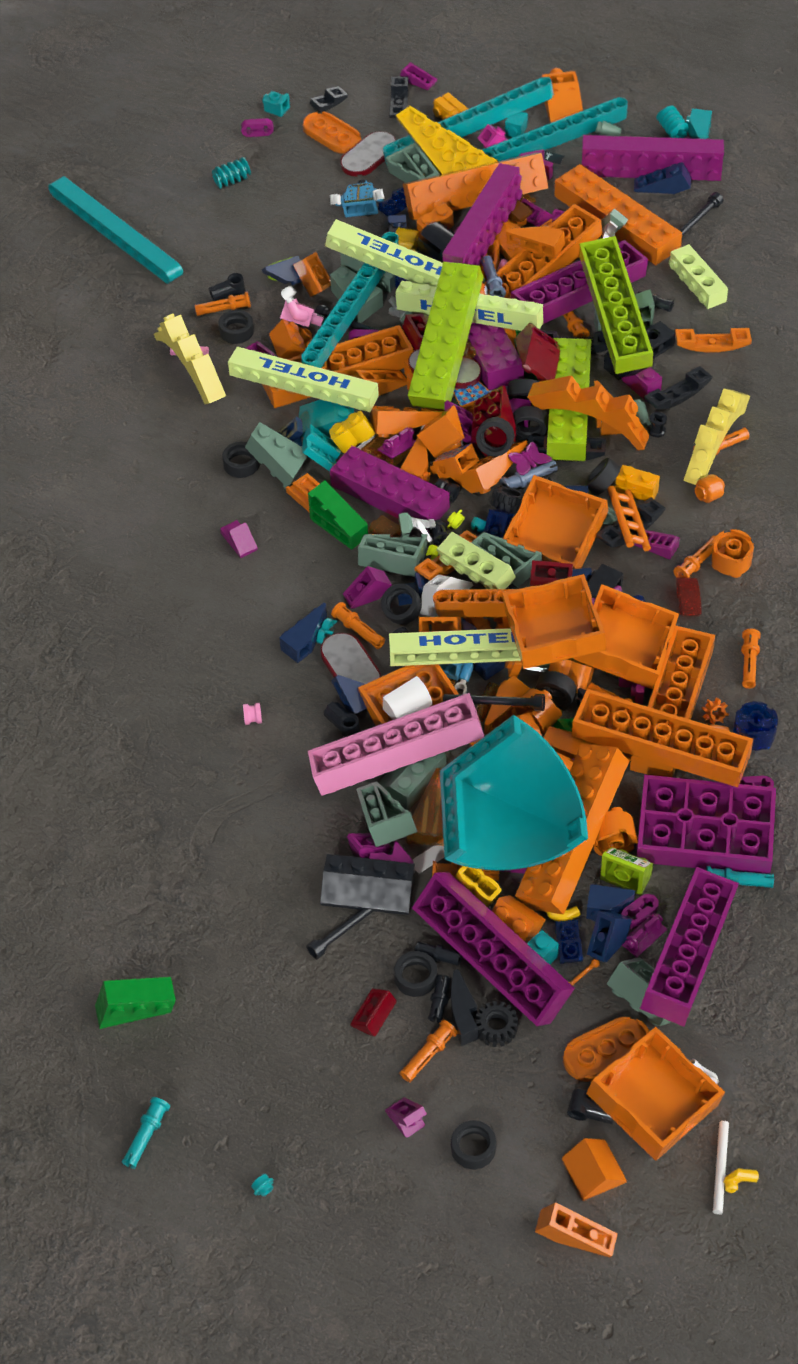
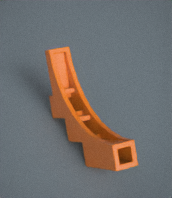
M572 375L532 384L528 398L534 407L541 410L565 409L595 417L622 433L638 451L645 449L649 434L636 416L638 406L630 394L609 398L601 385L581 389Z

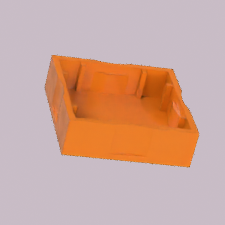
M533 475L522 498L521 506L512 518L503 539L514 546L522 545L528 551L534 553L535 551L541 552L542 561L573 564V569H581L596 539V535L607 516V500L582 491L568 489L559 483Z
M584 574L556 580L545 585L530 586L503 593L505 613L523 669L607 650L605 631L599 614L592 604L591 592Z
M601 584L593 606L599 614L605 631L607 650L573 659L653 689L666 656V647L673 635L679 614L655 604L640 601L629 594Z
M655 1027L634 1044L625 1056L615 1060L592 1080L586 1094L657 1161L719 1105L725 1091L700 1068L692 1064L681 1050Z

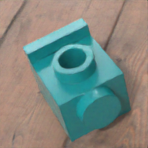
M271 91L263 96L262 102L265 112L282 117L290 108L288 93L283 95Z

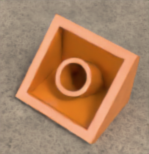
M316 252L293 264L310 297L331 286L330 276Z
M454 405L427 423L417 434L426 448L436 458L465 438L457 409Z
M584 1138L562 1157V1162L583 1201L627 1183L606 1140Z

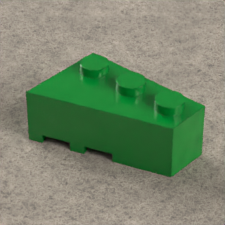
M325 480L308 493L310 519L351 550L359 545L364 534H368L367 522Z
M171 977L103 981L95 1004L99 1029L171 1013L176 1001Z

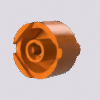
M736 529L726 533L724 531L720 532L713 542L711 557L713 569L722 574L730 575L733 578H738L745 573L752 563L754 543H752L751 537L747 533Z
M532 688L522 697L530 698L535 696V694H545V710L535 711L530 706H512L514 709L511 713L512 716L530 713L543 736L549 726L552 727L562 716V712L551 700L552 696L548 691H539Z
M614 807L606 812L600 831L593 845L594 851L600 856L611 847L624 850L627 853L631 852L634 849V844L638 843L633 817L629 813L624 812L621 807Z

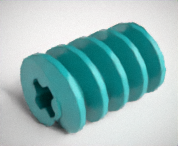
M667 106L658 112L656 118L670 138H685L687 136L689 126L675 106Z
M244 157L234 160L233 163L228 162L227 165L222 164L221 167L217 166L214 170L212 169L214 182L219 189L222 188V183L227 187L228 181L233 185L234 178L241 182L240 176L246 180L247 174L251 175L249 164Z

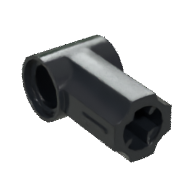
M232 273L228 276L227 281L208 288L213 301L224 299L230 295H242L246 291L244 279L240 273Z
M331 702L323 711L324 716L342 732L343 738L361 732L357 715L349 713L338 702Z
M575 1089L572 1091L567 1115L570 1118L579 1121L589 1118L613 1124L614 1120L586 1094V1090Z

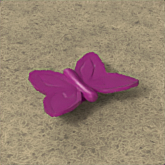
M534 442L527 446L526 452L508 454L510 460L517 464L516 470L520 475L527 474L531 466L533 468L536 467V463L544 464L552 461L549 455L538 452Z

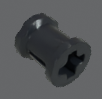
M654 412L650 415L651 425L649 434L651 436L659 438L665 435L666 428L664 425L667 422V416L664 413Z
M434 520L435 528H428V530L433 534L434 544L440 546L449 534L446 532V524L443 520Z

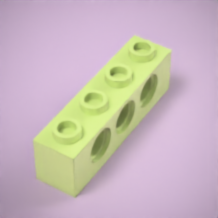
M689 244L671 251L670 268L679 275L681 281L686 283L689 290L698 297L699 301L707 309L727 302L728 287Z
M451 532L437 548L440 555L439 559L443 564L453 566L458 573L462 575L465 573L473 582H480L486 589H506L516 578L510 565L454 532Z

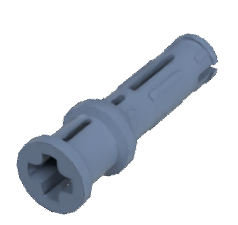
M484 256L481 259V264L487 277L486 286L490 290L489 295L504 298L506 291L502 286V279L497 276L493 260L490 256Z
M552 460L530 469L525 475L515 472L511 477H503L500 479V485L522 489L525 488L527 483L531 482L533 475L539 477L557 472L558 467L550 468V466L556 464Z

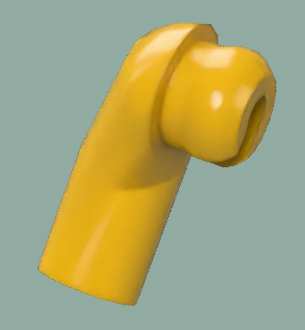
M577 906L567 909L564 915L546 912L550 919L563 924L579 917L580 911Z
M740 1168L734 1170L724 1178L725 1190L728 1193L736 1192L738 1190L737 1184L742 1181L756 1183L759 1177L758 1171Z

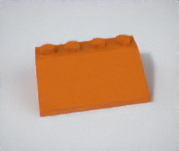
M439 664L404 666L358 687L375 726L392 721L391 717L383 710V697L416 676L426 686L432 699L431 706L442 703L444 694L459 695V693Z

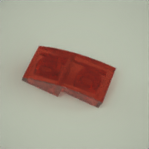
M677 577V598H679L680 615L700 616L702 614L697 578Z

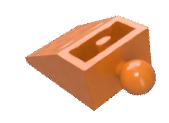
M553 68L550 74H542V77L551 78L554 96L544 102L550 123L583 111L579 82L575 71L562 72L560 68Z

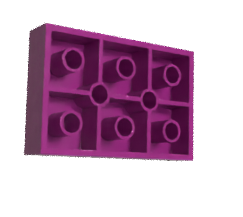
M644 775L637 857L645 858L649 862L659 865L688 868L698 867L701 869H706V866H711L713 869H725V867H728L732 871L770 874L773 860L776 788L739 784V787H734L721 782Z

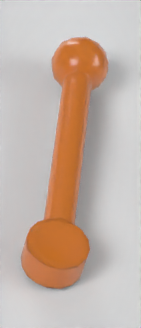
M593 959L591 964L569 983L573 986L591 969L597 968L600 965V961Z

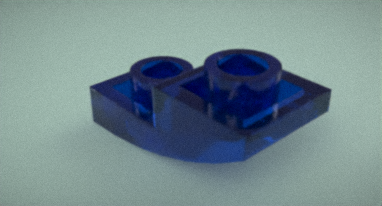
M403 187L393 191L392 198L378 204V210L387 217L396 215L407 207Z
M578 920L555 922L560 964L583 962Z

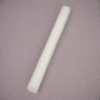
M727 1121L719 1122L713 1202L714 1214L723 1213L725 1186L723 1182L726 1172L729 1129Z

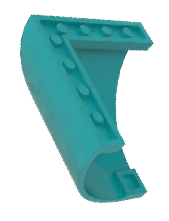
M514 715L440 770L445 860L475 869H522L554 860L588 839L584 805L569 770L551 745L530 725Z

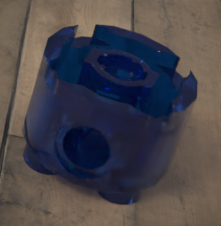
M757 701L745 703L741 709L737 710L733 733L753 739L752 750L754 751L771 748L778 725L776 711L773 708L772 710L768 708L767 704Z

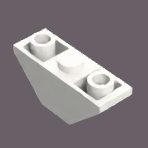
M443 575L435 576L424 585L421 596L422 608L418 616L438 617L433 601L434 593L439 590H467L473 586L472 582Z

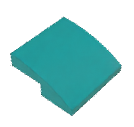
M311 424L307 426L302 452L330 472V469L336 464V459L341 454V451L331 438Z

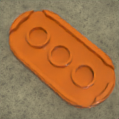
M313 112L304 118V132L334 152L346 153L361 141V135L357 129L328 112H322V114Z
M626 1016L618 1017L571 1040L564 1051V1067L573 1078L590 1082L615 1060L625 1056L632 1049L633 1045L650 1031L638 1019H630V1017Z

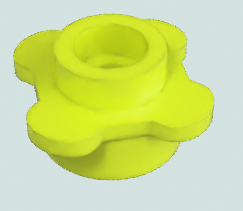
M460 509L458 513L454 511L447 519L449 522L448 529L452 527L456 530L465 519L461 514L463 510Z

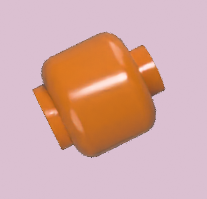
M710 474L697 481L695 495L700 501L710 503L723 496L725 484L721 478Z

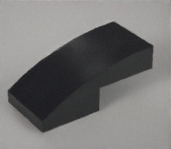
M339 86L325 89L324 95L310 98V105L321 113L343 102L348 98V94Z

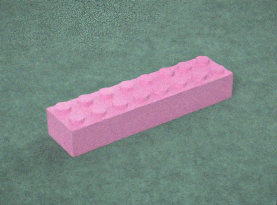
M467 693L308 751L313 779L321 796L398 768L414 764L423 759L434 757L437 754L456 749L465 744L476 742L484 737V733L471 695Z

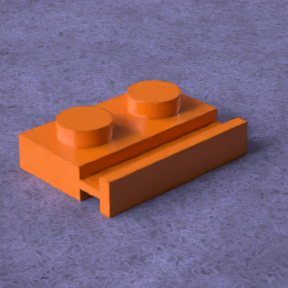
M306 473L294 481L292 486H287L286 493L309 512L308 493L320 483Z

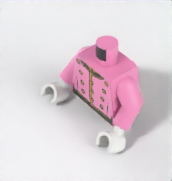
M292 286L282 290L281 295L286 301L281 319L306 327H310V324L321 327L324 319L323 315L314 313L315 308L303 305L297 299H294L293 296L297 292Z

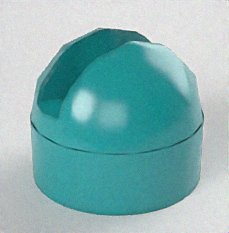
M473 517L471 529L474 532L478 528L477 533H482L488 523L480 518Z

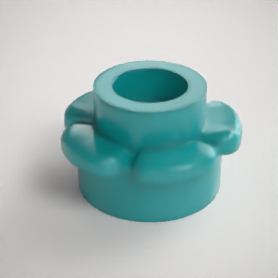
M267 1174L257 1178L251 1185L254 1195L261 1194L264 1197L269 1194L274 1188L272 1186L273 1178H269Z

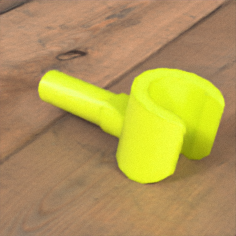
M429 546L426 556L432 555L431 560L439 555L437 551L438 546Z

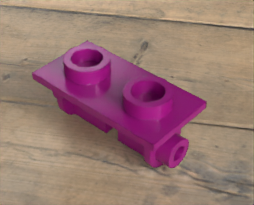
M408 427L404 428L399 433V436L395 435L390 439H386L383 446L378 448V451L393 459L414 445L416 441L413 439L414 430Z
M659 914L650 915L627 936L622 946L637 958L667 931V928L661 923L663 918Z

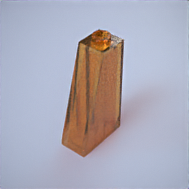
M442 768L435 769L412 816L418 832L407 836L408 844L444 846L440 770Z

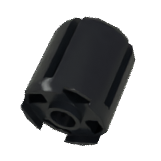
M432 222L420 232L422 236H419L417 240L418 249L423 255L443 263L442 253L455 232L443 223Z

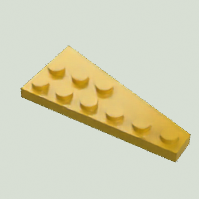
M412 106L407 107L396 115L397 120L415 143H417L440 175L497 162L495 158L487 156L484 151L476 149L468 141L452 131L444 129L439 123L428 119L426 115Z

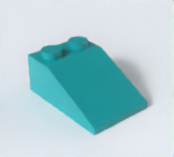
M321 399L302 405L299 411V418L302 419L303 426L301 437H304L309 424L326 436L331 437L329 430L332 426L345 421L350 414L356 413L357 409Z

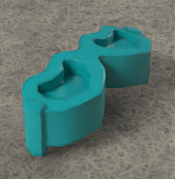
M331 618L324 620L321 629L318 631L317 643L322 644L326 634L333 635L334 632L330 631V628L338 622L337 620Z

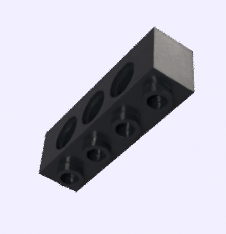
M659 321L646 329L653 351V359L674 346L675 332L663 322ZM609 351L604 355V369L617 380L633 372L628 371L616 374Z

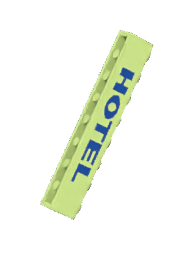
M337 219L327 233L325 246L414 283L437 286L443 265L442 262Z
M402 281L395 291L397 310L429 315L437 286ZM479 293L472 322L522 331L530 322L540 329L543 324V304Z
M236 347L228 361L230 376L358 410L371 412L379 397L378 383L241 347Z
M511 628L389 634L390 666L521 661Z

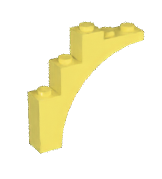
M174 314L164 317V322L159 323L161 327L157 328L159 332L154 333L155 339L167 344L179 357L194 381L204 404H209L225 397L226 394L209 354L203 355L195 334L189 336L181 315L175 317Z
M723 388L717 407L712 406L706 425H700L695 440L696 445L683 481L696 485L698 480L708 475L725 435L735 420L745 413L750 395Z

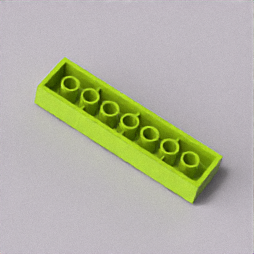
M616 236L579 243L581 264L615 373L619 374L652 367L653 351Z
M443 262L408 392V398L412 406L445 410L444 403L447 400L450 402L452 400L484 278L479 265Z
M554 338L558 342L561 351L555 378L572 375L581 389L589 387L591 339ZM549 409L547 455L552 460L585 461L588 415L565 409Z

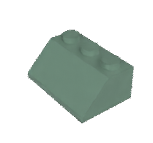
M440 753L434 757H429L414 764L387 772L378 783L390 793L394 800L400 802L405 810L409 811L440 776V770L446 766V754Z
M640 957L621 961L607 982V985L612 988V992L630 1002L629 1005L634 1010L645 1014L650 1023L656 1026L669 1024L671 1021L640 1009L655 969Z

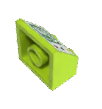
M611 847L602 855L600 879L623 889L635 890L636 894L642 895L652 876L653 863L645 858H638L624 850Z

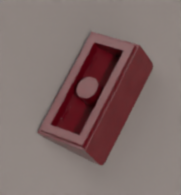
M372 988L350 1023L351 1027L370 1036H376L396 1004V999L389 990Z

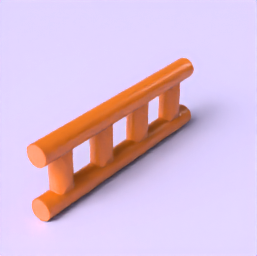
M614 486L608 487L607 490L626 546L630 548L636 543L642 545L644 551H649L651 546L632 491L626 490L622 494L616 492ZM620 501L626 502L629 508L621 506ZM624 515L631 516L634 522L626 520ZM629 529L636 530L638 536L632 535Z

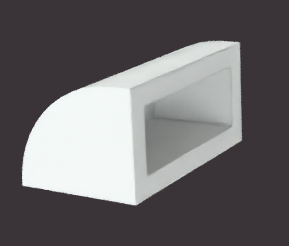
M418 676L383 697V710L392 720L426 709L432 705L431 696Z

